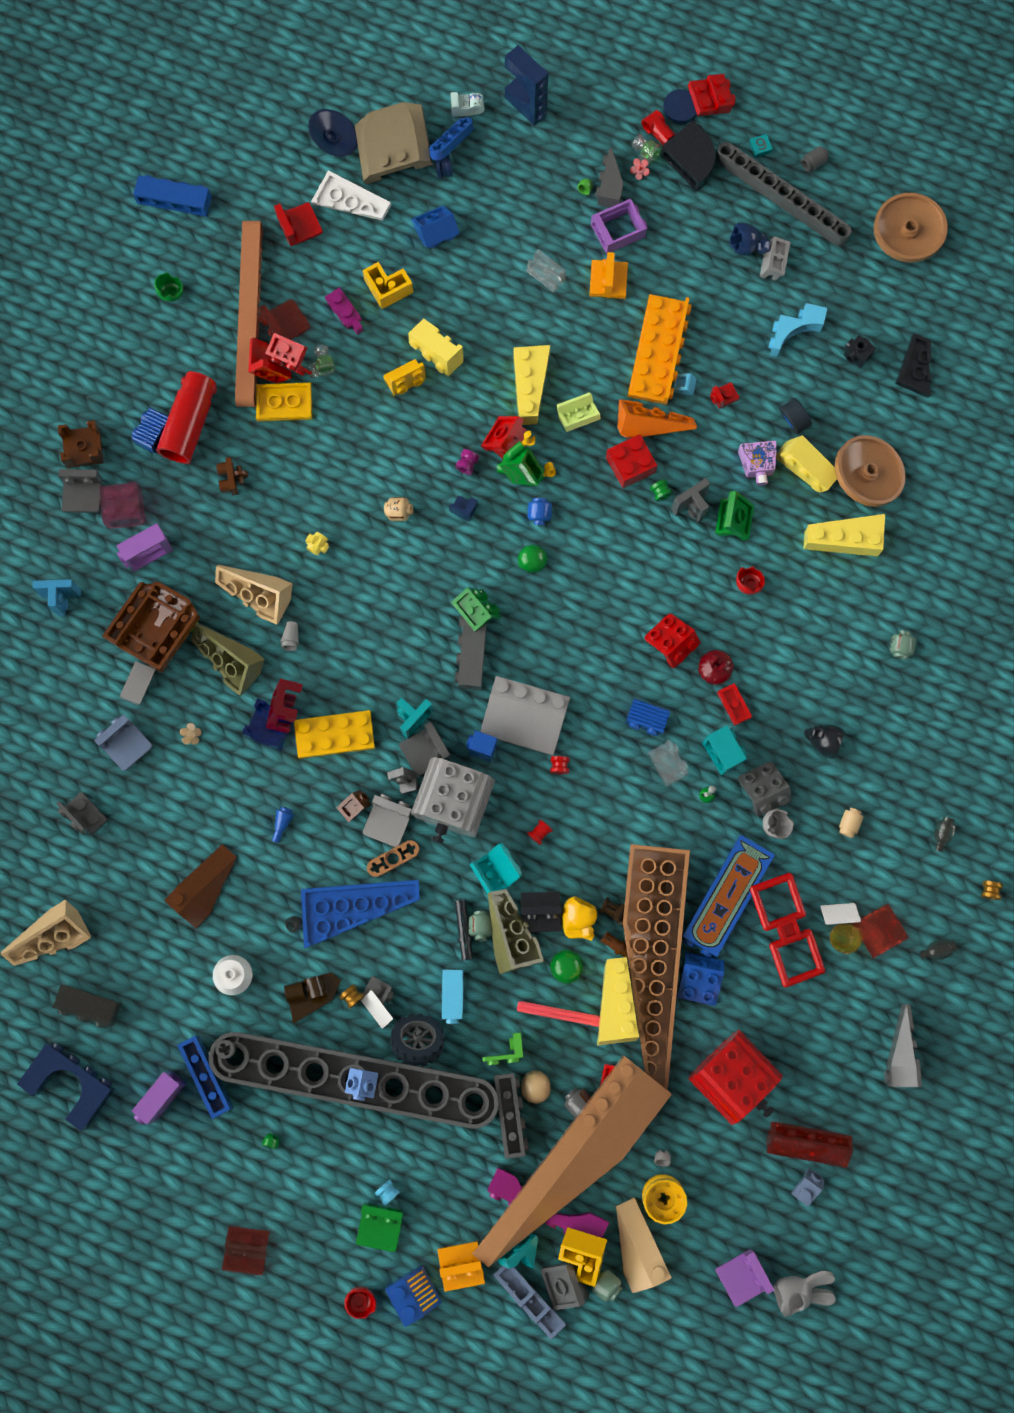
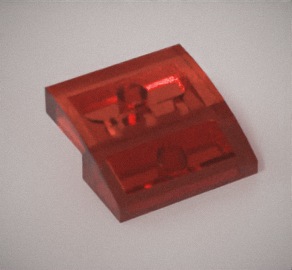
M889 903L861 918V922L852 923L872 958L909 938Z
M229 1226L222 1271L263 1276L269 1231Z

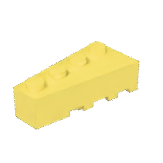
M550 345L514 347L513 358L518 416L524 420L522 425L537 424L550 355Z
M627 957L607 959L604 967L597 1046L637 1041L639 1038Z

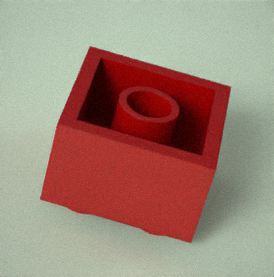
M641 434L607 449L606 459L622 489L656 473L657 464Z

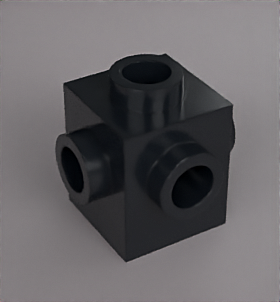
M858 335L855 340L851 338L846 344L845 348L847 350L844 356L850 363L857 365L861 369L871 358L876 348L868 339Z

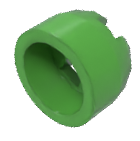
M587 178L582 179L577 185L578 191L584 195H588L593 188L592 181Z

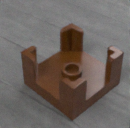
M95 420L87 421L88 427L71 430L67 424L58 425V434L62 438L64 453L60 452V456L66 468L104 463L101 431Z

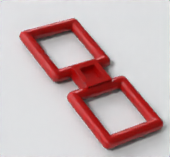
M786 873L751 886L750 892L763 929L769 931L777 928L780 937L779 940L771 942L769 947L783 987L787 988L824 974L826 970L812 930L800 931L796 921L804 918L806 911L793 874ZM787 882L797 912L769 922L759 892ZM806 938L816 968L788 978L778 948Z

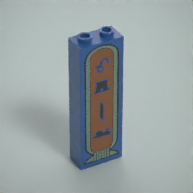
M740 835L682 934L683 943L691 948L696 946L701 949L700 953L710 959L711 957H717L752 896L750 887L759 884L775 854Z

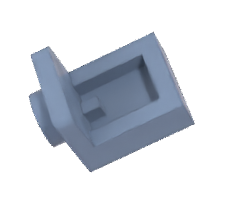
M808 1168L805 1171L804 1177L794 1187L791 1194L806 1206H809L823 1190L824 1179L819 1173Z

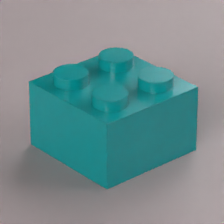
M727 725L708 735L702 742L721 776L741 766L747 759L744 747L742 745L739 746L736 741V733L732 728L729 729Z

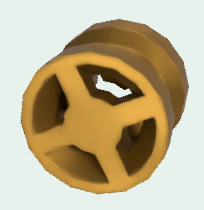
M983 881L984 891L981 893V897L990 900H1001L1000 890L1003 889V884Z
M352 984L339 998L345 1000L347 1007L351 1009L365 995L362 992H358L357 986Z

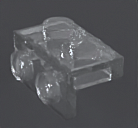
M670 740L648 752L666 787L688 775L687 770H689L684 759L681 760L678 755L680 751L677 745L671 743Z

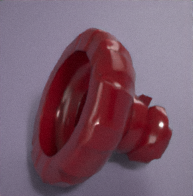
M710 650L700 658L698 664L701 678L713 685L723 684L728 681L734 670L731 657L726 652L719 650Z

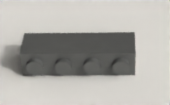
M460 616L459 627H463V632L458 636V646H461V653H457L456 664H460L459 671L455 672V683H458L459 689L481 690L487 623L475 632L462 616Z

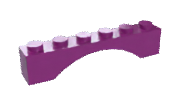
M497 1167L487 1191L490 1192V1197L501 1201V1198L508 1201L509 1206L522 1189V1186L516 1175ZM585 1212L581 1214L556 1213L545 1224L555 1229L556 1226L564 1229L563 1233H566L567 1227L603 1238L609 1222L596 1214Z

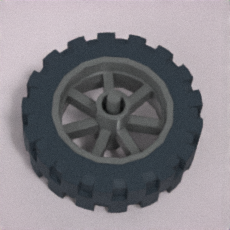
M409 1014L406 1018L404 1016L399 1022L395 1023L394 1029L392 1028V1052L396 1054L398 1060H403V1063L407 1065L409 1063L412 1066H426L429 1062L433 1063L436 1061V1058L441 1056L444 1049V1029L437 1020H433L429 1015L426 1017L423 1014ZM405 1036H407L408 1038H410V1039H407V1040H403V1038H404Z

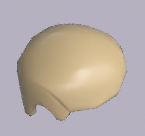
M533 1070L527 1072L521 1079V1093L529 1103L538 1104L544 1102L550 1095V1080L542 1071Z

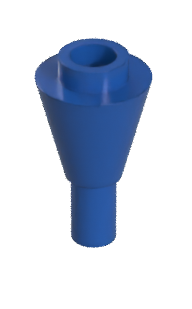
M281 806V809H276V830L272 838L273 842H280L283 831H285L295 816L292 814V809Z

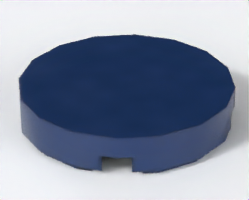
M677 89L671 91L666 96L663 103V112L666 118L672 120L673 123L686 124L691 122L697 115L689 91Z

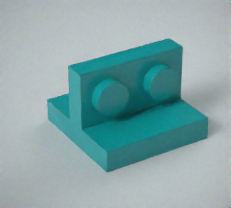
M402 698L396 702L398 715L405 721L400 727L402 735L407 739L411 737L432 714V703L425 699L415 710Z

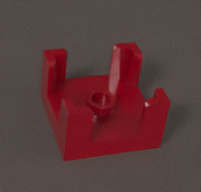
M280 678L272 695L266 728L289 733L290 724L279 722L278 720L295 722L298 711L288 707L294 706L297 696L285 693V691L290 690L301 693L303 684Z

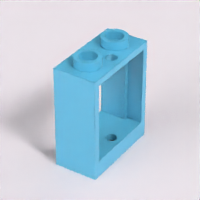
M442 970V1019L446 1020L447 1024H459V1020H463V970Z

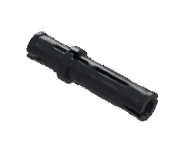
M467 900L454 901L459 933L457 942L460 943L461 961L474 959L471 943L473 937L469 935Z

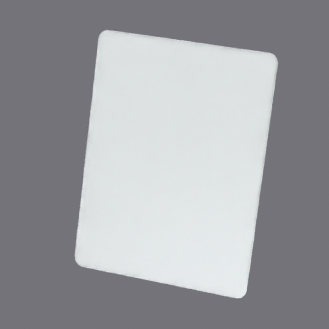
M855 903L820 906L825 924L861 922Z
M372 990L361 1000L382 1029L393 1019Z

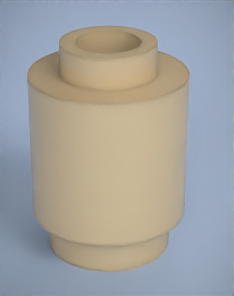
M854 808L845 810L839 825L840 834L850 838H854L855 834H858L864 818L860 815L861 811Z

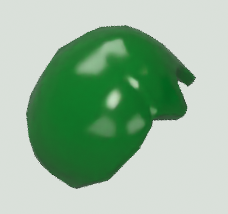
M166 272L158 275L155 279L154 287L160 299L174 302L182 296L184 286L178 277H172Z
M537 545L525 546L517 557L519 567L528 573L540 572L546 566L548 560L544 549Z

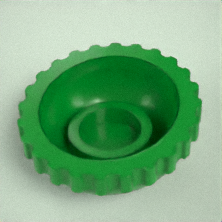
M561 950L551 958L549 968L554 979L568 984L580 978L584 965L582 964L581 957L575 952Z

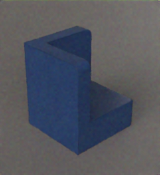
M458 496L455 502L449 505V512L469 522L478 507V500L472 497L470 500Z

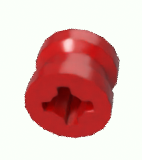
M552 756L550 760L552 763L550 773L569 774L567 764L570 762V758Z

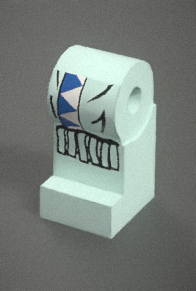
M450 92L452 117L471 116L484 112L482 94L458 95V92Z

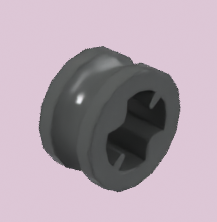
M230 1040L220 1041L216 1045V1054L223 1059L232 1057L235 1053L234 1043ZM224 1043L226 1046L231 1047V1050H228L230 1052L228 1055L220 1051Z

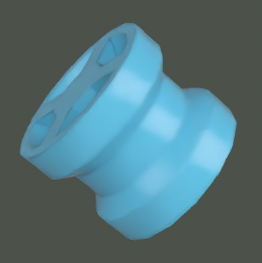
M389 1179L375 1192V1195L381 1197L382 1203L385 1206L400 1191L392 1186V1181Z

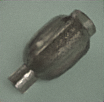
M943 816V819L938 821L934 834L935 841L937 842L936 851L943 852L944 846L951 842L956 830L954 819Z
M943 938L930 943L927 950L920 951L919 954L921 959L930 957L932 960H942L951 957L953 952L957 951L954 940L949 941Z

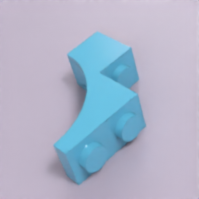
M806 303L804 309L799 310L798 318L780 315L779 320L774 322L772 329L775 332L774 338L771 337L768 348H771L770 356L777 357L782 345L796 334L808 331L820 332L824 325L827 308Z

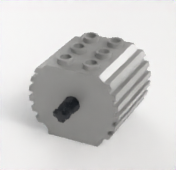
M432 757L413 805L411 815L436 826L435 832L437 836L432 837V841L442 844L444 842V839L441 837L446 835L447 830L469 837H476L495 780L491 776L445 759Z

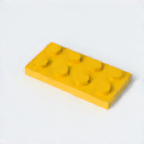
M370 710L298 719L294 722L299 759L375 749Z

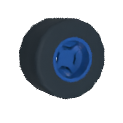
M792 398L779 408L782 416L796 434H800L813 424L807 411L796 398Z

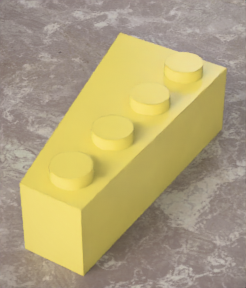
M885 514L809 524L804 532L803 549L879 556L883 551Z

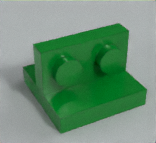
M730 491L729 498H721L715 534L718 536L736 535L741 540H749L754 504L737 491Z

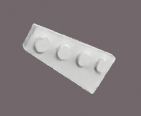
M330 171L326 173L311 201L313 205L382 221L391 207V202Z

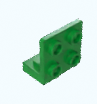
M467 587L451 602L475 632L482 628L489 620H499L502 617L499 614L500 609L494 603L491 604L487 599L489 596L483 589Z
M364 1202L361 1209L362 1215L356 1244L395 1252L404 1210Z

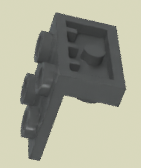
M59 469V478L63 481L62 511L99 513L102 476L99 472L87 469Z
M431 722L424 725V730L399 744L411 768L417 772V777L425 774L432 757L447 761L451 759L448 750Z
M80 792L67 805L60 801L56 803L59 807L57 811L65 819L67 818L72 821L70 825L82 835L92 836L109 821L83 792Z

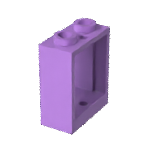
M631 199L592 215L591 226L606 254L645 238L646 230L648 229L647 223L644 219H641L639 208L636 204H633ZM627 213L636 231L612 240L604 223Z
M157 523L116 545L119 549V552H117L119 559L126 568L130 567L133 572L173 551Z

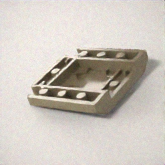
M401 102L369 112L355 124L362 176L365 184L380 181L383 175L414 166L415 169H420L433 165L430 157V145L422 105Z

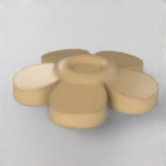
M188 723L186 728H181L180 735L185 736L182 738V742L186 745L190 742L193 745L197 744L199 738L196 736L201 735V730L195 728L193 723Z

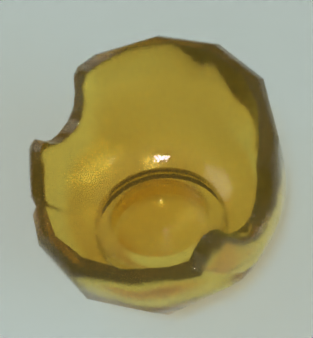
M841 923L832 928L829 934V941L836 951L851 954L857 951L861 945V935L851 924Z

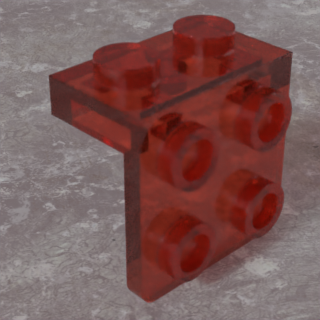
M289 299L270 311L265 304L259 307L261 315L258 317L264 326L267 325L269 328L268 333L271 338L276 333L292 340L310 329L309 322L293 299Z

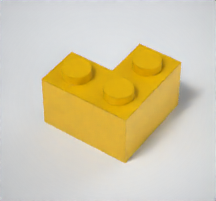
M377 262L363 270L364 281L381 309L413 293V284L404 268L387 276L380 263Z
M567 1227L558 1260L577 1265L576 1277L578 1282L595 1287L607 1239Z

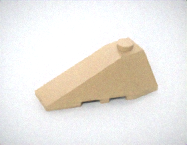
M635 1198L617 1205L616 1212L623 1273L632 1293L655 1287L671 1279Z

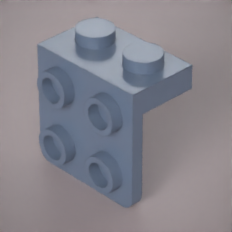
M123 715L115 718L108 729L100 731L94 741L112 758L121 770L126 771L152 749V744Z

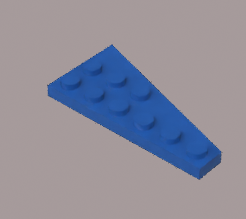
M419 880L301 889L304 949L419 901Z

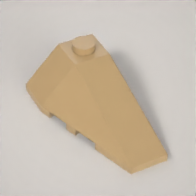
M222 565L216 566V584L230 595H236L243 601L242 604L254 609L257 612L256 615L276 625L280 622L291 600L292 583L270 575Z
M64 900L49 909L1 951V955L15 966L36 960L40 955L47 953L50 955L56 954L57 950L73 949L90 939L91 935L78 910L67 900Z

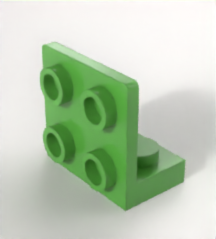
M513 1033V1038H509L510 1050H514L515 1054L482 1057L483 1062L487 1061V1065L500 1064L499 1060L507 1059V1063L520 1062L519 1058L523 1057L521 1033Z

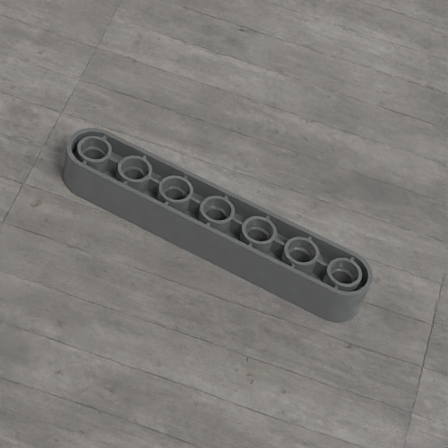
M231 1032L220 1036L213 1043L209 1052L211 1070L218 1078L226 1082L472 1129L481 1128L490 1123L498 1110V1096L494 1086L480 1077L422 1066H412V1064L407 1065L401 1062L243 1032ZM230 1040L234 1043L235 1048L243 1051L244 1060L239 1066L231 1064L229 1058L223 1059L216 1054V1045L220 1041ZM224 1043L220 1051L228 1055L230 1053L228 1050H231V1047L226 1046ZM275 1055L281 1057L284 1062L282 1071L277 1074L271 1072L268 1067L270 1058ZM313 1063H318L323 1068L324 1073L319 1081H313L308 1076V1068ZM350 1068L378 1073L374 1098L365 1097V1101L352 1099V1094L345 1093ZM391 1078H397L403 1084V1091L398 1096H392L387 1092L386 1085ZM430 1086L441 1088L443 1091L441 1102L433 1104L427 1100L426 1091ZM472 1093L479 1094L483 1099V1106L478 1111H471L466 1107V1097Z

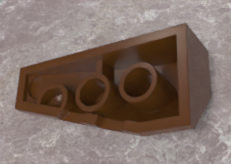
M222 844L185 878L164 901L197 929L211 914L216 899L219 897L224 882L228 878L237 857Z

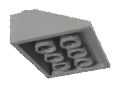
M496 676L480 732L496 737L500 741L553 756L570 697Z

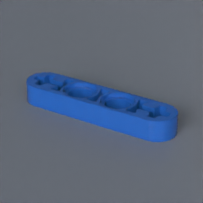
M459 119L429 147L431 159H444L474 130L472 119Z

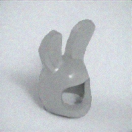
M820 1271L806 1279L799 1276H788L777 1280L774 1283V1293L783 1316L788 1317L796 1312L805 1310L811 1303L827 1306L834 1304L835 1295L832 1291L828 1289H812L820 1285L833 1283L835 1281L834 1274L829 1271Z

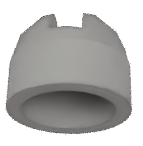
M662 1149L658 1150L655 1154L654 1163L662 1167L669 1166L671 1162L670 1153L667 1150L665 1152H662Z

